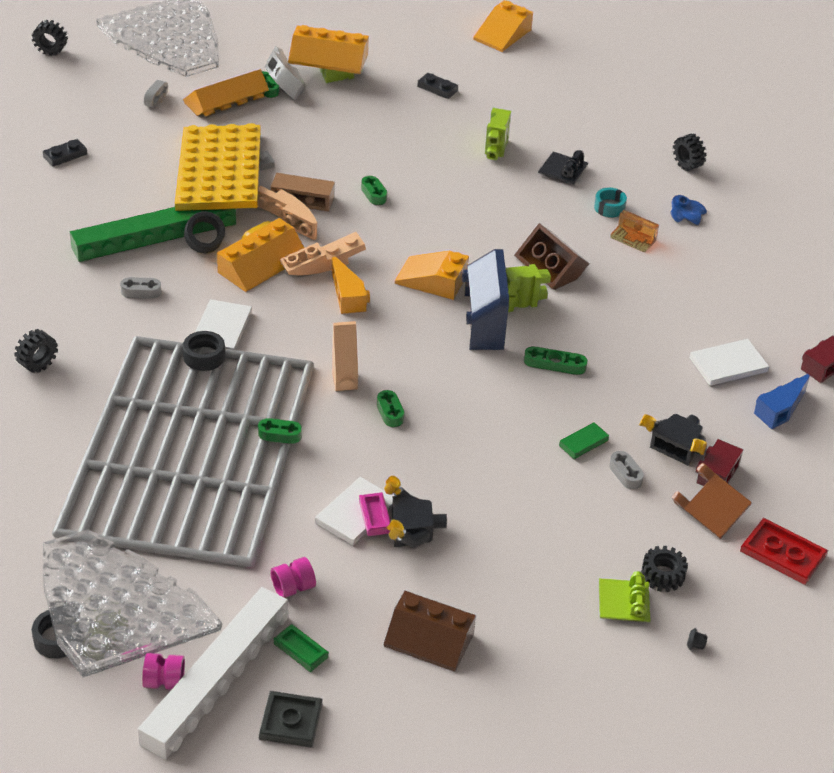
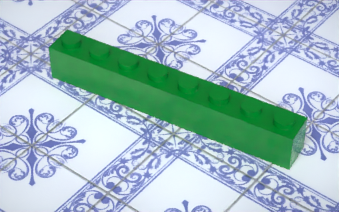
M175 207L85 227L70 231L71 248L78 262L182 238L184 237L185 227L190 217L198 212H212L223 221L225 227L236 225V209L175 211ZM199 222L193 227V235L215 230V228L207 222Z

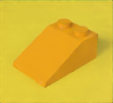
M503 0L493 8L473 36V40L503 52L532 30L533 12L525 7H520L510 1Z
M453 251L409 256L396 277L394 284L454 300L463 284L462 271L466 270L469 264V256Z

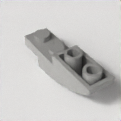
M275 47L267 60L265 68L274 81L291 98L296 100L303 93L305 83L297 68L288 63L283 50Z

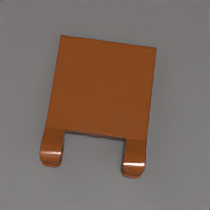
M702 463L698 466L697 471L701 477L708 481L691 501L679 491L672 495V499L676 505L684 509L721 539L752 505V502Z

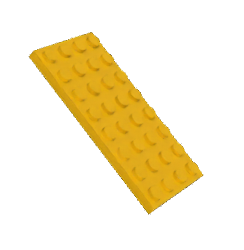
M248 123L246 125L228 124L226 126L208 125L205 127L191 125L184 127L174 203L175 211L258 208L261 125Z

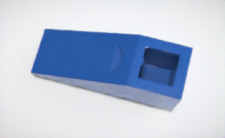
M806 374L800 378H795L785 385H780L770 392L761 394L756 400L754 414L770 429L788 422L806 392L810 375Z

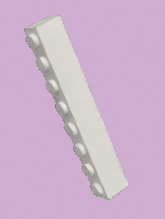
M261 587L138 728L139 745L165 760L172 752H176L186 735L196 729L202 716L208 714L219 696H223L227 692L230 683L235 677L241 676L246 664L251 659L256 658L262 645L265 642H269L279 625H283L289 616L287 599Z

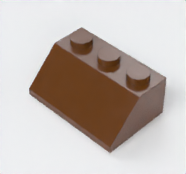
M540 223L514 254L525 266L529 267V265L535 264L538 270L548 269L551 280L550 283L546 284L553 290L576 281L590 264L551 230Z
M404 590L394 609L383 646L456 672L474 636L476 615Z

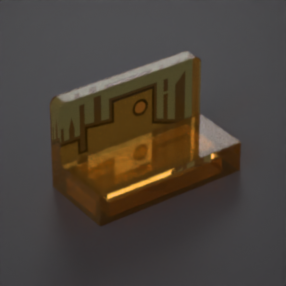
M623 210L619 216L618 227L611 233L610 238L646 252L657 240L659 224Z

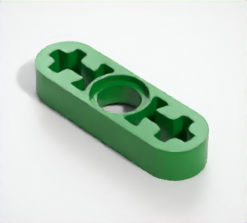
M536 346L528 347L524 352V363L529 367L573 375H582L587 369L588 360L582 354ZM551 359H558L561 362H552Z

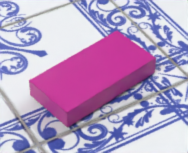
M383 492L359 495V504L367 535L389 534L390 530L387 529V526L390 524V518Z

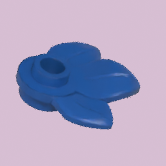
M676 195L672 199L671 216L677 223L685 218L699 225L701 215L707 213L704 205L698 201L689 200L684 195Z

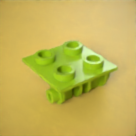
M635 571L631 575L630 581L599 578L600 618L642 622L651 621L649 582H645V576L642 572Z

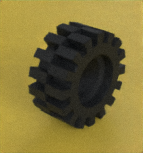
M45 20L44 22L41 21L32 33V42H35L33 44L35 47H39L37 49L39 52L43 50V54L46 55L48 52L49 56L53 54L55 56L63 50L67 44L68 37L66 36L67 31L63 32L65 28L63 26L59 27L60 23L54 24V20L50 22ZM44 34L51 35L56 42L48 40Z
M690 133L674 141L673 149L675 151H673V155H676L674 159L675 161L678 160V166H681V169H685V171L701 167L706 162L705 156H707V153L704 152L706 147L702 146L704 142L702 140L699 141L700 137L696 136V134Z
M35 329V332L30 330L29 335L26 333L23 335V340L19 339L18 343L20 345L15 347L17 352L14 353L16 361L28 371L39 373L41 368L46 370V365L52 364L51 359L56 358L54 353H58L56 348L58 343L43 330Z
M663 545L662 549L659 546H655L654 550L651 548L648 550V553H645L641 572L645 576V582L650 583V588L653 589L656 586L658 587L657 591L661 592L662 588H665L666 592H670L671 588L675 591L678 590V586L681 587L683 585L688 562H686L687 558L685 556L682 557L683 553L681 551L675 553L676 548L671 547V550H667V546ZM657 566H666L673 571H662Z

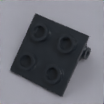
M582 150L575 151L572 157L553 151L538 173L574 184L587 167L588 162L584 161V152Z

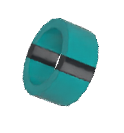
M602 188L596 193L594 209L604 217H619L625 212L627 196L623 191L616 188ZM611 199L619 203L608 204L603 202L602 200Z

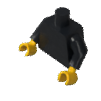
M644 414L639 423L640 426L646 427L647 431L652 432L650 448L687 466L690 465L695 453L704 455L707 451L706 438L702 435L703 427L700 425L699 418L695 415H689L685 418L678 414H673L668 419L656 421L654 417Z
M394 475L385 481L387 484L384 487L385 493L389 495L394 493V496H392V521L387 526V529L390 530L389 537L393 540L394 547L410 546L411 548H416L433 540L434 528H447V514H433L432 502L430 500L420 499L408 493L404 488L400 487L401 482Z

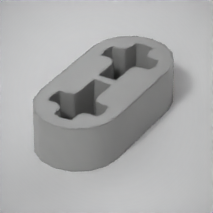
M156 80L145 93L144 105L156 108L167 95L168 83Z
M129 277L123 279L120 283L121 294L127 298L151 299L159 297L162 293L161 282L155 278Z
M624 451L614 452L611 455L609 466L612 472L626 488H640L644 477L641 468L628 453Z

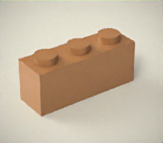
M276 173L271 184V191L277 193L282 189L300 200L308 209L329 212L335 198L334 181Z

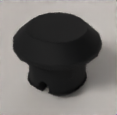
M697 628L692 629L687 641L689 650L693 649V647L703 650L707 643V635L697 632Z

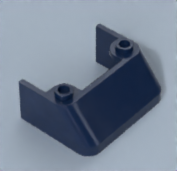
M493 249L468 264L466 270L462 271V282H465L464 296H470L471 303L470 311L466 312V325H470L471 329L469 350H504L509 292L504 250Z

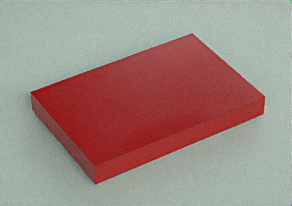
M764 517L740 548V552L804 585L807 584L828 553L827 549Z

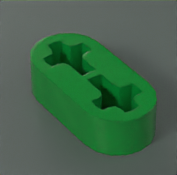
M262 71L269 88L264 93V96L267 98L277 97L279 95V85L268 72Z
M375 176L363 177L361 180V190L367 199L374 205L385 204L387 202V190L380 180Z
M391 390L380 391L377 395V408L384 423L389 427L401 426L404 422V409L397 394Z
M266 418L258 423V436L265 441L295 444L302 438V426L295 421Z

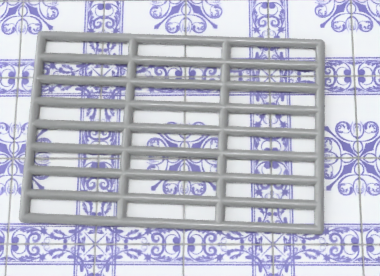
M135 336L52 531L53 537L253 567L256 563L291 444L281 443L269 486L255 484L268 441L260 438L245 483L231 480L249 425L258 426L262 419H275L291 367L304 369L289 417V421L298 422L314 363L308 360L225 349V359H238V363L221 411L210 410L208 407L224 363L212 370L199 408L186 406L198 370L192 368L189 369L177 404H168L163 402L182 355L183 343ZM139 346L152 347L132 398L120 397V392ZM201 347L192 352L204 355L216 350L209 347ZM160 350H174L155 400H141ZM247 361L259 362L260 365L244 414L230 413ZM269 364L281 365L282 368L266 418L253 416ZM115 405L128 407L106 462L94 461V455ZM137 408L150 410L129 466L116 464ZM159 412L173 413L153 468L139 467ZM182 415L194 416L195 419L176 471H162ZM204 418L218 420L199 476L185 474ZM227 421L240 423L222 479L209 478L208 476ZM88 470L102 471L79 530L64 529ZM111 474H124L125 477L102 535L88 533ZM135 476L148 478L127 537H112ZM158 480L171 481L172 483L151 541L136 540ZM181 483L195 485L175 545L160 544ZM204 488H218L199 549L185 548L184 546ZM228 490L242 492L223 553L208 551ZM251 494L265 495L247 557L233 555Z

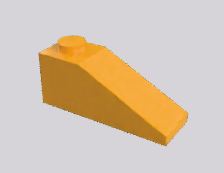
M332 257L331 274L341 314L366 312L367 303H370L369 290H365L364 282L337 257Z

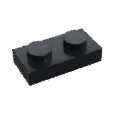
M428 72L417 82V87L449 99L458 91V84Z
M78 139L70 140L42 151L43 158L52 167L88 155L87 148Z

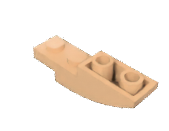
M261 185L259 186L258 207L281 217L283 221L294 227L296 232L313 240L317 239V221L312 212L300 200L282 189L275 193Z
M354 232L323 247H320L318 243L310 245L281 258L280 262L288 275L319 274L332 270V257H337L343 264L347 265L349 264L348 257L366 250V247L358 233Z

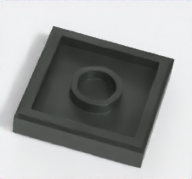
M270 691L259 731V740L312 748L322 708V698Z

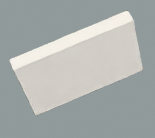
M210 299L195 332H215L224 339L225 349L236 350L252 313V306Z
M748 339L690 353L689 357L710 386L765 373L769 369L768 364Z
M359 477L315 517V523L353 546L367 533L359 504V495L383 492L388 513L392 510L393 495L386 494L381 488Z

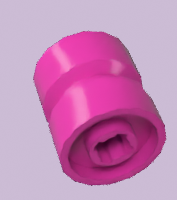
M306 557L293 560L290 566L281 564L270 570L274 589L278 595L284 598L295 595L297 589L301 592L316 586L313 567Z
M146 653L142 674L143 688L158 689L161 685H164L166 690H172L185 675V656L169 655L167 658H164L162 654Z

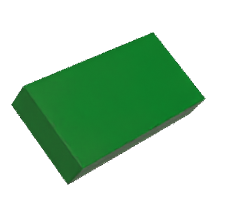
M593 422L561 439L559 447L573 459H576L607 442L609 434Z
M293 624L273 638L274 645L310 673L329 658V652Z

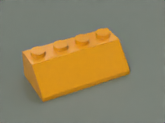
M297 25L292 36L288 63L361 74L368 57L369 36L361 33L354 34L341 30L334 31L327 30L326 28Z
M261 69L196 89L185 97L183 101L197 116L204 114L206 117L214 114L217 109L225 111L232 108V104L237 103L240 106L247 103V99L253 98L258 100L263 98L264 93L269 88Z
M278 218L217 252V270L220 275L247 292L285 270L280 262L281 258L305 247L294 227Z

